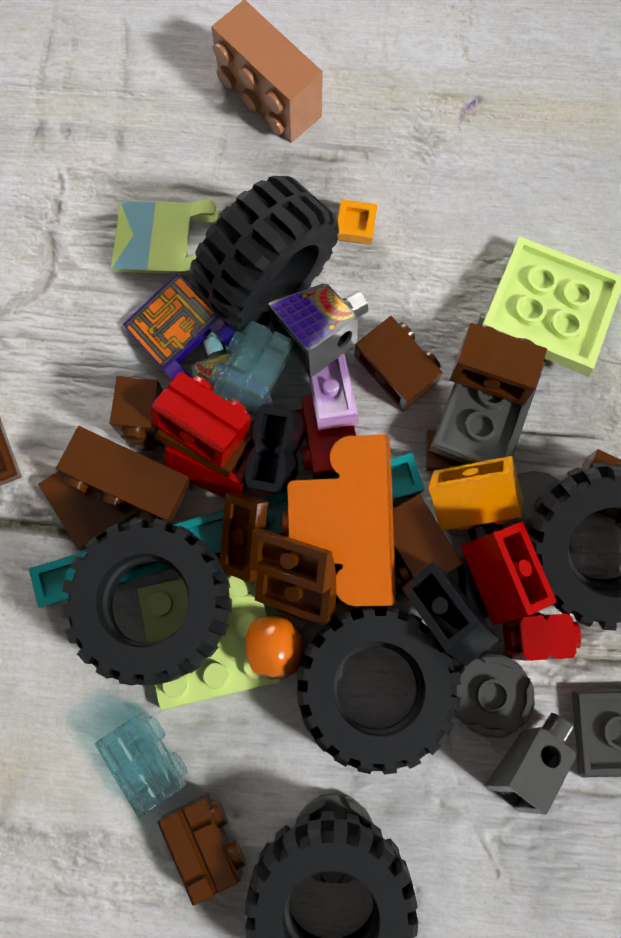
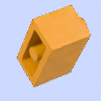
M513 456L433 470L428 489L439 526L442 530L454 529L456 531H464L479 524L491 522L494 524H506L516 518H522L523 496Z

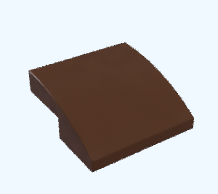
M258 527L253 529L249 569L257 571L255 601L323 626L333 622L336 607V572L332 551Z

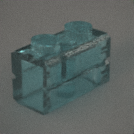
M249 322L243 334L236 331L227 349V353L230 354L227 362L218 361L209 380V383L214 385L213 392L225 400L231 398L239 401L247 409L248 414L252 416L251 420H255L258 410L265 404L282 373L294 342H292L291 338L276 331L270 332L269 328L259 323Z
M144 712L132 717L94 743L138 818L180 791L187 784L183 776L188 774L181 757L176 752L169 754L161 741L166 737V734L159 721L153 715L147 718Z

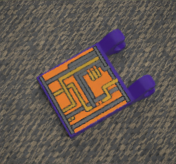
M178 273L123 323L124 327L159 364L171 380L179 372L190 376L179 362L211 332L228 349H232L240 341L239 336L194 294V290Z

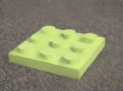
M519 236L482 325L493 327L498 332L516 338L529 339L536 345L547 348L544 359L589 376L595 367L621 292V276Z
M225 573L228 575L231 586L229 594L232 599V612H229L227 624L229 626L226 634L221 637L215 653L208 657L201 664L200 668L180 677V679L155 685L160 710L281 682V679L270 680L268 675L254 673L246 655L245 638L250 623L258 617L267 616L265 604L255 601L256 581L248 583ZM183 579L138 588L137 592L147 643L166 639L180 627L188 610L189 598Z

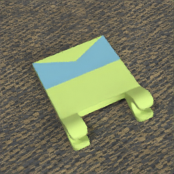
M203 199L193 203L120 201L111 265L112 271L190 275L191 262L196 259V255L187 257L191 220L204 224H215L219 217L215 202L210 199Z

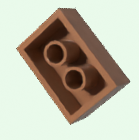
M242 0L211 26L214 42L213 52L216 56L218 67L216 72L220 81L227 88L236 90L251 111L255 112L257 110L266 119L268 126L275 134H282L292 143L322 117L323 71L246 0Z

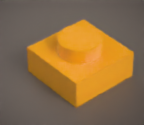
M341 199L337 220L339 226L338 240L372 245L378 204Z

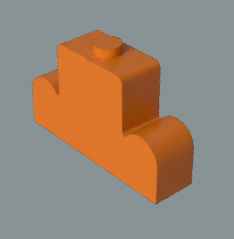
M386 434L343 437L334 444L330 452L331 466L336 473H339V478L295 480L288 483V511H284L282 516L284 535H289V538L332 551L334 564L343 565V568L336 575V594L341 601L352 606H392L397 601L390 437Z

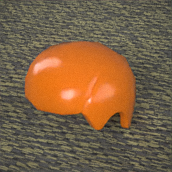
M283 616L258 617L250 623L245 640L246 655L252 671L256 674L268 675L270 680L286 679L299 669L304 656V642L297 626Z

